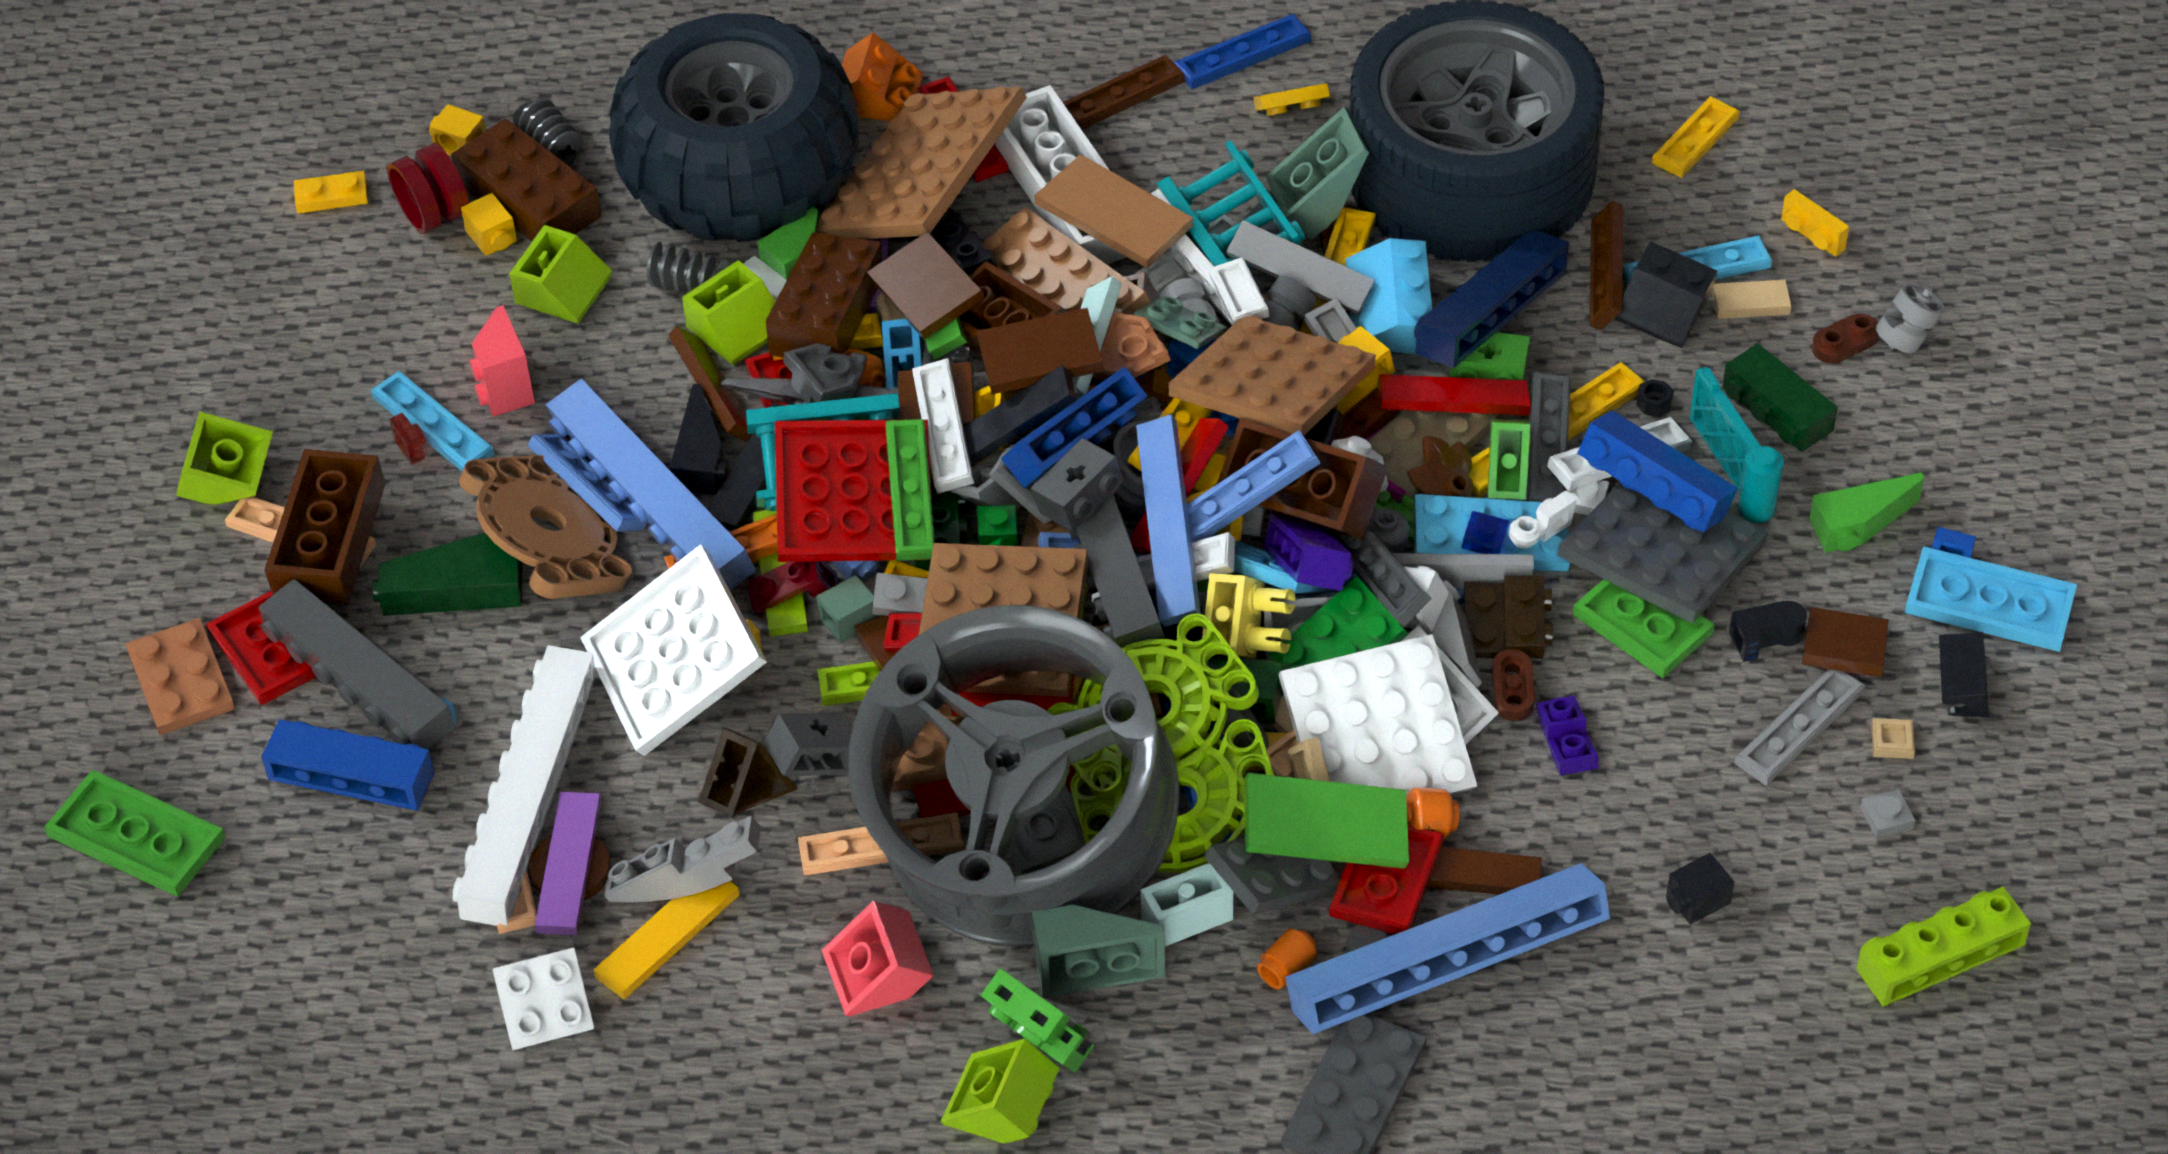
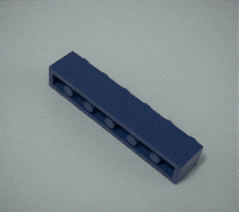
M1537 230L1527 231L1501 254L1496 255L1483 269L1478 270L1466 283L1460 285L1454 293L1444 301L1439 302L1426 316L1418 320L1414 329V337L1416 338L1415 354L1455 368L1566 273L1569 242Z

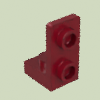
M825 561L787 562L748 582L751 608L756 614H760L766 611L767 608H772L806 590L811 597L815 598L817 595L839 584L837 572Z

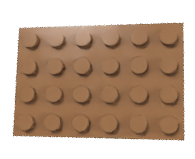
M1001 86L994 89H970L960 92L943 91L935 94L917 93L911 95L906 99L904 106L896 117L889 122L888 128L879 140L872 145L871 151L862 163L855 168V172L848 182L838 191V195L831 205L821 214L817 233L863 239L921 236L925 232L930 234L1027 99L1022 87L1005 88Z

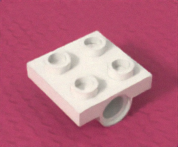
M574 948L492 969L512 1051L594 1029Z

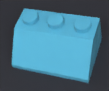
M1389 238L1346 258V267L1375 280V284L1360 314L1357 315L1349 311V318L1356 329L1359 326L1363 327L1389 348L1390 352L1415 354L1416 338L1414 337V329L1416 323L1421 317L1426 316L1432 311L1426 242Z

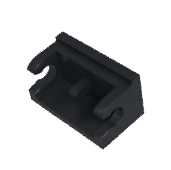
M1983 632L1939 635L1942 703L1965 705L1962 707H1949L1948 716L1989 718Z

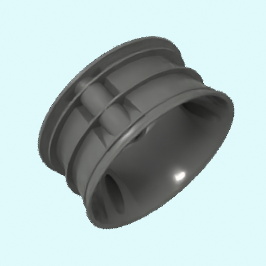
M1003 605L976 609L936 624L906 644L879 672L865 694L852 728L848 759L849 779L853 799L861 820L873 840L886 854L894 875L910 899L933 920L970 939L996 946H1033L1031 912L1047 910L1057 906L1076 905L1118 914L1141 893L1140 890L1145 888L1154 877L1172 842L1179 812L1180 786L1178 771L1170 744L1156 720L1148 689L1134 663L1120 646L1105 633L1075 616L1038 606ZM1030 671L1060 672L1075 675L1103 686L1100 703L1054 716L1036 704L1022 700H1001L979 707L959 696V694L996 677ZM946 704L964 720L957 727L937 710ZM927 721L933 724L949 741L945 759L947 778L957 798L971 811L966 850L947 855L939 862H935L907 840L897 827L891 810V792L900 761ZM1117 744L1122 753L1132 763L1131 773L1121 801L1104 827L1087 844L1062 861L1041 870L1014 876L1011 868L1005 862V858L1020 819L1027 818L1043 810L1057 797L1065 785L1071 764L1107 746ZM1012 765L1016 766V769L1012 771L1008 770V767ZM991 819L997 821L989 853L983 851ZM989 871V874L980 880L983 873Z

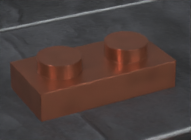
M1377 386L1342 414L1346 424L1341 439L1350 438L1351 436L1367 439L1400 410L1381 409Z

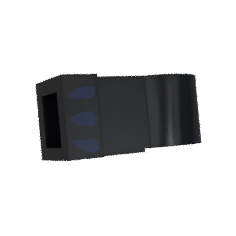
M1781 601L1732 612L1729 634L1742 661L1758 659L1759 649L1778 644L1782 646L1798 644L1803 639L1807 613L1802 605L1794 601Z

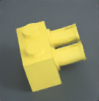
M1209 573L1205 616L1210 619L1237 656L1256 659L1257 650L1279 652L1281 654L1287 653L1290 644L1275 640H1291L1289 629L1260 627L1262 611L1291 614L1295 605L1280 602V600L1296 601L1294 590L1264 588L1265 582L1247 576ZM1204 627L1202 632V639L1205 637L1207 633V629Z

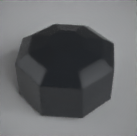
M1651 379L1640 384L1636 405L1644 414L1659 417L1670 412L1674 390L1664 381Z

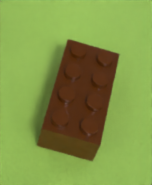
M506 118L451 154L452 162L463 181L465 190L477 199L493 193L512 216L514 228L531 241L534 240L544 225L577 234L602 217L597 187Z
M811 233L766 319L769 356L784 358V352L816 343L831 346L832 352L844 354L848 350L878 290L867 272L883 261L881 242L863 238L835 236L828 233Z
M985 261L969 276L980 288L985 299L959 316L967 343L963 344V346L982 357L976 331L1064 313L1065 310L1060 305Z
M1240 418L1217 484L1292 434ZM1305 438L1319 459L1320 464L1256 507L1363 540L1388 467L1369 457Z
M304 449L264 569L272 595L295 579L323 603L348 605L386 485L378 456Z

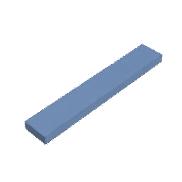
M1172 414L1136 426L1159 621L1164 627L1177 624L1190 614H1201L1177 421Z

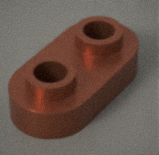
M1853 314L1819 330L1814 335L1812 343L1814 356L1825 363H1839L1873 347L1879 338L1876 331L1878 321L1867 314Z
M1517 649L1503 650L1493 660L1494 708L1499 712L1498 715L1506 720L1521 721L1529 717L1534 709L1535 692L1532 661L1523 651ZM1513 671L1517 674L1508 675L1506 672ZM1514 702L1518 703L1519 705H1511L1509 703Z

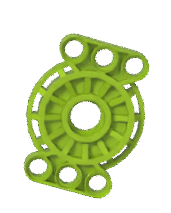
M1197 613L1184 617L1177 627V641L1170 639H1147L1121 648L1141 674L1149 694H1163L1171 701V710L1163 719L1157 722L1166 735L1174 759L1187 755L1193 750L1192 747L1194 745L1199 747L1190 756L1176 763L1177 770L1185 766H1192L1211 746H1214L1221 736L1227 720L1228 708L1246 710L1252 707L1259 697V689L1253 675L1205 615ZM1195 626L1207 629L1205 637L1199 641L1192 642L1186 639L1187 632ZM1216 654L1226 655L1228 662L1223 668L1214 670L1207 666L1212 656ZM1086 680L1078 699V706L1067 702H1060L1052 705L1047 711L1054 716L1101 702L1103 686ZM1235 683H1248L1250 690L1245 696L1235 698L1229 695V690ZM1214 703L1220 705V710L1214 707ZM1216 721L1213 731L1204 740L1203 738L1208 732L1211 722ZM1117 744L1107 746L1093 753L1090 757L1071 764L1092 794L1099 796L1101 800H1112L1124 784V773L1129 775L1131 773V768L1125 767L1126 763L1130 760L1122 753ZM1110 771L1116 774V780L1111 786L1101 788L1095 785L1100 772Z
M1241 719L1231 723L1226 729L1223 740L1218 739L1214 746H1211L1192 766H1185L1177 770L1179 785L1192 787L1197 794V803L1188 813L1178 816L1172 842L1164 858L1165 860H1172L1173 863H1161L1157 872L1183 873L1205 865L1209 862L1204 856L1187 862H1183V859L1207 853L1211 845L1223 841L1230 831L1234 833L1227 841L1240 839L1245 834L1244 774L1247 769L1253 766H1260L1266 770L1265 775H1274L1260 729L1253 721ZM1241 732H1250L1255 735L1254 742L1246 748H1239L1233 744L1234 738ZM1206 733L1203 739L1206 740L1210 734ZM1194 745L1192 747L1193 750L1190 751L1187 755L1175 759L1176 763L1190 756L1199 747ZM1129 761L1125 767L1131 768L1132 763ZM1078 772L1072 777L1070 783L1071 793L1086 844L1099 832L1092 831L1089 828L1090 821L1097 815H1106L1111 818L1125 792L1129 774L1124 773V784L1112 800H1101L1099 796L1095 795L1090 797L1082 796L1079 790L1084 781ZM1100 772L1096 779L1100 783L1101 788H1107L1115 782L1116 774L1110 772L1107 777ZM1238 815L1242 816L1240 823L1236 820Z

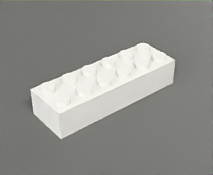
M1051 85L1025 94L1027 99L994 143L1007 161L1008 168L1044 221L1105 264L1126 258L1125 255L1035 204V194L1080 154L1108 170L1109 168Z

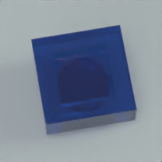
M1472 511L1461 548L1481 554H1500L1510 521Z

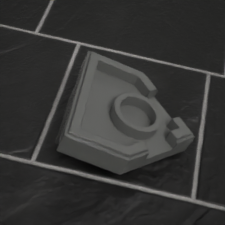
M816 343L784 352L783 363L792 372L791 386L805 403L852 398L866 368L868 356L855 352L848 356L832 352L831 346Z

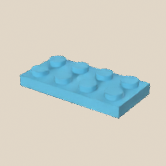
M1415 494L1413 503L1414 553L1531 554L1534 559L1533 570L1568 571L1570 562L1559 557L1558 551L1560 544L1569 535L1568 527H1566L1547 541L1543 542L1539 539L1532 547L1522 549L1515 546L1510 539V525L1521 516H1529L1536 519V511L1542 502Z
M1923 546L1904 613L2060 652L2077 584Z

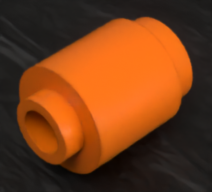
M1287 929L1261 955V962L1257 965L1260 977L1274 989H1282L1284 986H1287L1286 976L1307 969L1317 959L1315 940L1303 930Z

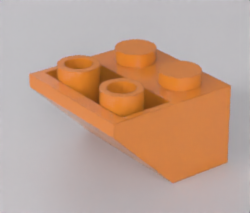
M874 32L847 49L842 62V67L852 85L853 96L858 104L859 118L885 121L894 119L904 106L906 99L918 93L917 87H920L924 74Z

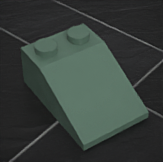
M1343 107L1265 176L1277 204L1290 223L1295 220L1304 235L1311 240L1327 229L1339 217L1369 154L1349 110Z
M1076 905L1057 906L1051 909L1031 912L1034 959L1043 998L1165 977V931L1163 925Z

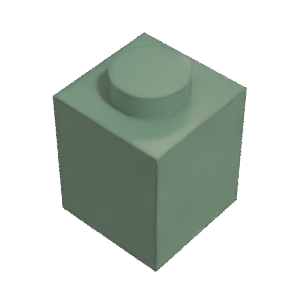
M854 575L817 595L819 619L839 643L855 635L854 625L879 617L872 614L873 587L870 585L865 586Z

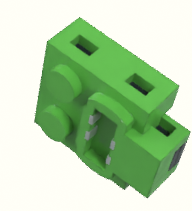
M1000 968L980 995L992 1004L988 1010L990 1014L1074 1073L1077 1072L1095 1046L1085 1039L1090 1031Z

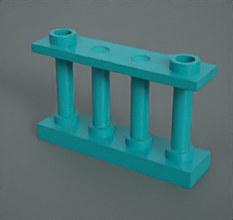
M1231 140L1224 143L1231 161L1185 188L1183 185L1177 188L1169 176L1156 183L1170 205L1193 217V227L1186 232V235L1214 267L1234 260V258L1227 260L1223 253L1226 252L1225 248L1231 244L1241 222L1219 235L1216 233L1209 235L1206 230L1209 228L1208 224L1253 197L1257 198L1264 209L1244 221L1259 228L1273 221L1281 232L1277 236L1303 247L1301 242L1306 238L1299 224L1295 220L1291 223L1287 220L1253 172L1254 164L1246 150L1238 151ZM1237 173L1240 174L1247 184L1203 211L1197 209L1193 212L1190 207L1193 204L1192 200Z
M898 393L746 410L748 434L756 433V436L761 438L767 490L756 491L757 507H765L766 511H776L775 421L892 420V418L899 416Z

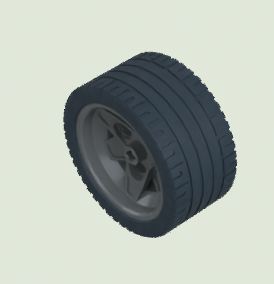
M1456 0L1454 3H1450V1L1440 2L1436 6L1435 4L1425 6L1422 10L1420 8L1415 9L1409 15L1404 14L1398 17L1397 21L1393 20L1385 25V29L1381 28L1366 43V47L1362 48L1359 57L1355 61L1351 75L1349 112L1369 151L1351 189L1352 196H1354L1358 207H1361V211L1376 213L1374 226L1380 227L1379 230L1386 236L1390 235L1394 239L1425 241L1427 255L1433 254L1435 255L1434 257L1442 259L1447 257L1454 261H1461V259L1467 260V262H1477V260H1483V262L1492 261L1496 255L1501 254L1516 239H1519L1527 231L1537 230L1557 238L1563 236L1564 231L1568 232L1574 226V223L1579 221L1583 212L1586 211L1595 187L1604 105V81L1599 65L1595 62L1593 54L1588 51L1587 46L1582 41L1579 42V38L1573 32L1569 33L1568 28L1562 24H1556L1557 22L1550 17H1543L1542 13L1537 11L1531 12L1526 7H1515L1510 3L1503 2V4H1500L1497 1L1491 0L1487 2H1481V0H1471V2Z

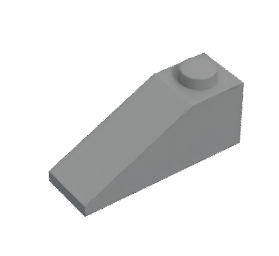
M1445 580L1443 583L1449 591L1447 599L1433 631L1424 632L1427 635L1433 634L1436 645L1469 681L1478 688L1482 684L1466 615L1457 602L1461 596Z

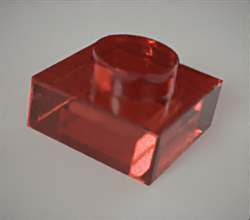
M403 413L390 418L394 441L409 463L413 465L424 460L422 445L426 443V440L417 423L411 425Z

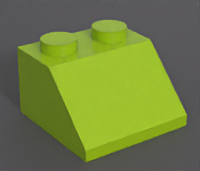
M199 411L176 496L213 505L254 497L273 431Z
M1025 1038L972 1053L940 1122L943 1125L1003 1144L1029 1138L1038 1126L1039 1114L1045 1101L1053 1092V1082L1060 1068Z

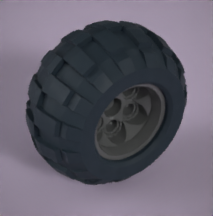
M714 14L693 21H686L668 29V33H665L660 38L651 40L631 59L630 67L627 69L625 76H620L616 84L610 109L611 123L608 133L611 151L619 177L635 200L640 198L648 213L674 230L686 229L695 238L717 241L719 239H737V242L759 240V237L769 235L783 225L785 226L806 216L807 210L815 207L819 212L838 193L843 175L849 174L859 145L858 104L853 96L852 85L838 58L833 52L828 53L824 46L821 45L819 39L794 24L781 23L775 20V17L761 14Z

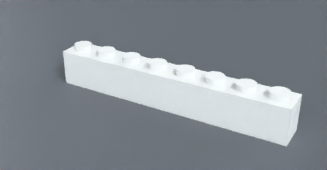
M548 645L543 659H538L535 663L532 690L527 689L524 693L521 720L514 721L510 737L512 743L510 750H504L500 759L499 773L501 775L498 782L493 781L490 786L487 813H481L477 822L476 836L478 838L475 846L469 845L465 855L464 866L466 871L463 878L458 877L454 884L453 901L458 902L459 916L462 920L495 926L498 923L505 926L508 925V920L512 916L522 888L521 883L524 874L529 868L531 853L538 843L595 679L593 653Z

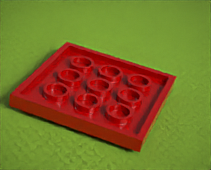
M924 419L931 493L928 419ZM888 420L775 421L778 562L896 560L885 430L886 421Z

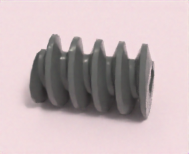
M542 98L528 101L514 111L513 122L515 126L568 166L572 164L582 148L583 138L569 124V121L550 99Z
M657 242L648 257L647 279L652 287L662 286L668 291L675 289L679 294H687L727 268L729 261L726 258H722L716 267L715 256L708 255L704 263H702V253L699 251H695L691 260H689L688 248H682L676 256L675 245L669 244L663 253L662 242Z

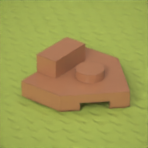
M1118 312L1112 313L1100 350L1104 371L1093 373L1092 378L1106 380L1124 366L1135 378L1170 361L1168 351L1155 334L1147 317Z

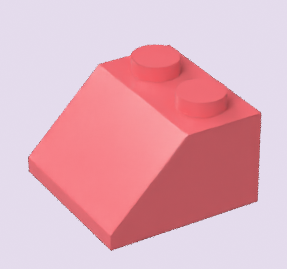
M504 306L496 307L472 342L475 359L469 360L475 381H480L479 384L474 385L478 401L481 406L488 405L493 417L535 404L525 352Z
M872 901L821 950L845 1016H853L909 999L934 976L909 910L877 901Z

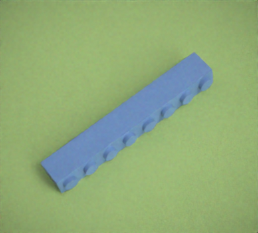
M582 378L545 404L553 417L548 422L554 432L561 438L567 436L570 439L568 442L569 446L581 460L585 457L589 459L588 465L600 481L607 478L611 482L608 484V487L621 503L626 499L629 500L631 504L628 508L640 524L647 521L651 525L648 529L661 546L668 543L671 547L669 551L676 562H679L699 545H702L709 550L729 590L756 571L744 547Z
M1580 863L1288 975L1285 978L1292 1012L1312 1034H1315L1610 919L1605 883Z

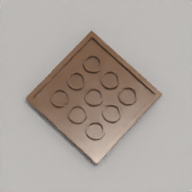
M1246 316L1240 318L1169 382V396L1293 434L1300 430L1304 436L1375 368L1376 355L1362 351L1355 346H1346L1329 341L1322 336H1313L1299 332L1289 326H1280L1266 322L1256 316Z
M934 543L919 635L936 624L956 615L976 609L1003 605L1038 606L1054 609L1080 619L1089 561L1087 549ZM1048 671L1019 672L984 681L964 692L1069 697L1072 675Z

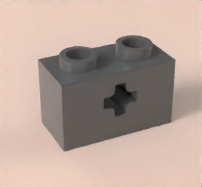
M1082 438L1031 487V491L1040 514L1073 532L1084 520H1087L1097 507L1117 491L1124 482L1116 456Z
M845 713L779 714L765 738L764 744L783 776L846 775L849 773V744L853 726Z

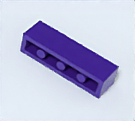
M1271 511L1262 549L1297 583L1342 591L1344 581L1350 579L1353 570V559L1350 558L1351 553L1324 528Z

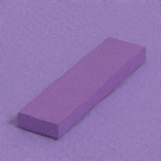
M560 792L535 922V929L538 934L578 935L602 803L600 793Z

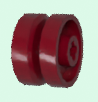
M432 143L417 150L415 161L408 156H404L387 164V174L394 196L402 212L417 232L424 234L441 226L442 216L449 221L462 216L461 207L469 204L468 195L455 165L440 145Z

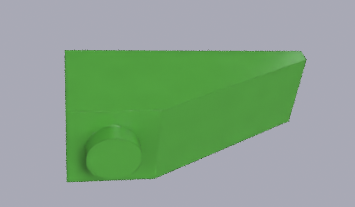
M1922 472L1813 495L1809 520L1825 553L1836 550L1849 551L1856 546L1864 544L1918 503L1924 482Z

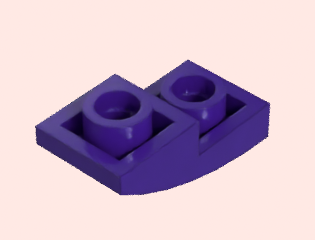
M1575 696L1559 697L1553 700L1537 702L1536 710L1540 725L1559 775L1563 776L1598 769V754L1586 732V718Z

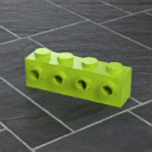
M2004 886L1991 892L1982 891L1963 904L1956 907H1944L1928 919L1921 922H1909L1893 934L1883 938L1877 936L1870 939L1861 947L1856 969L1884 1007L2025 946L2031 922Z

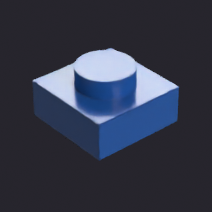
M1938 527L1932 548L1971 558L1976 536Z

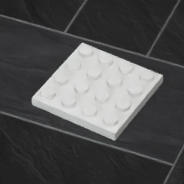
M702 545L695 548L580 637L587 652L594 654V666L635 751L643 756L767 663L709 550Z
M1433 634L1283 670L1278 674L1297 742L1299 744L1307 739L1319 738L1330 782L1406 790V795L1415 787L1445 789L1450 795L1477 787Z

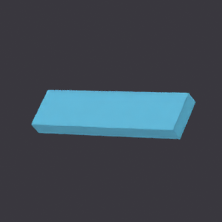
M1760 236L1679 252V254L1717 270L1715 280L1769 269L1772 266V259ZM1639 261L1623 264V275L1627 284H1629Z
M401 371L396 372L371 390L373 399L460 471H463L465 463L470 460L487 459L495 455L494 448Z

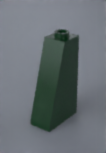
M484 532L379 563L378 579L372 580V597L374 602H380L383 616L522 606L523 562L502 550Z

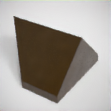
M723 728L698 802L727 816L735 817L737 813L795 791L797 788L787 776L781 774L772 756L760 742L729 728Z

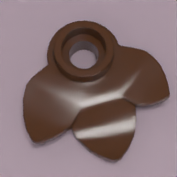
M1424 437L1422 439L1425 465L1415 467L1407 472L1413 485L1421 493L1427 495L1471 497L1473 484L1469 474L1472 468V459L1465 445L1458 441L1450 447L1441 438ZM1453 481L1458 485L1459 490L1455 488Z

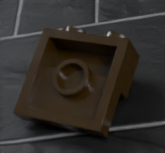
M1504 576V583H1464V613L1476 658H1495L1503 650L1517 649L1526 653L1530 659H1543L1545 646H1552L1553 624L1552 622H1545L1544 612L1551 611L1552 588L1544 587V576Z

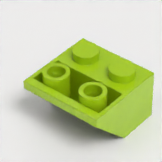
M544 225L509 275L515 304L579 324L613 276V272L577 235Z
M739 260L682 297L686 327L732 366L768 343L766 319L775 304V300L763 280Z

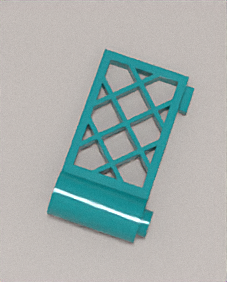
M1709 367L1697 369L1689 419L1733 484L1738 487L1740 493L1738 502L1739 514L1749 522H1767L1775 515L1784 459L1776 449L1761 446L1720 388L1718 380Z

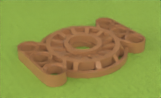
M543 455L474 459L465 463L459 478V484L466 492L478 496L476 502L478 521L484 532L497 546L512 557L535 567L529 585L536 594L545 598L556 599L623 591L626 588L632 575V567L623 558L612 555L618 538L616 530L586 503L565 480L559 478V473L556 474L543 461ZM532 518L548 520L560 530L550 531L537 525ZM606 535H608L609 543L603 541ZM607 571L614 572V573L618 574L619 576L612 575L611 573H609V572H607ZM575 574L582 575L583 577L587 578L588 580L583 579V578H580V577H578V576L575 575ZM542 577L549 578V579L553 580V581L556 582V583L547 581L546 579H544V578H542Z

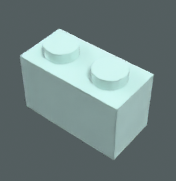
M1210 863L1140 890L1141 919L1163 925L1165 946L1233 920V890Z

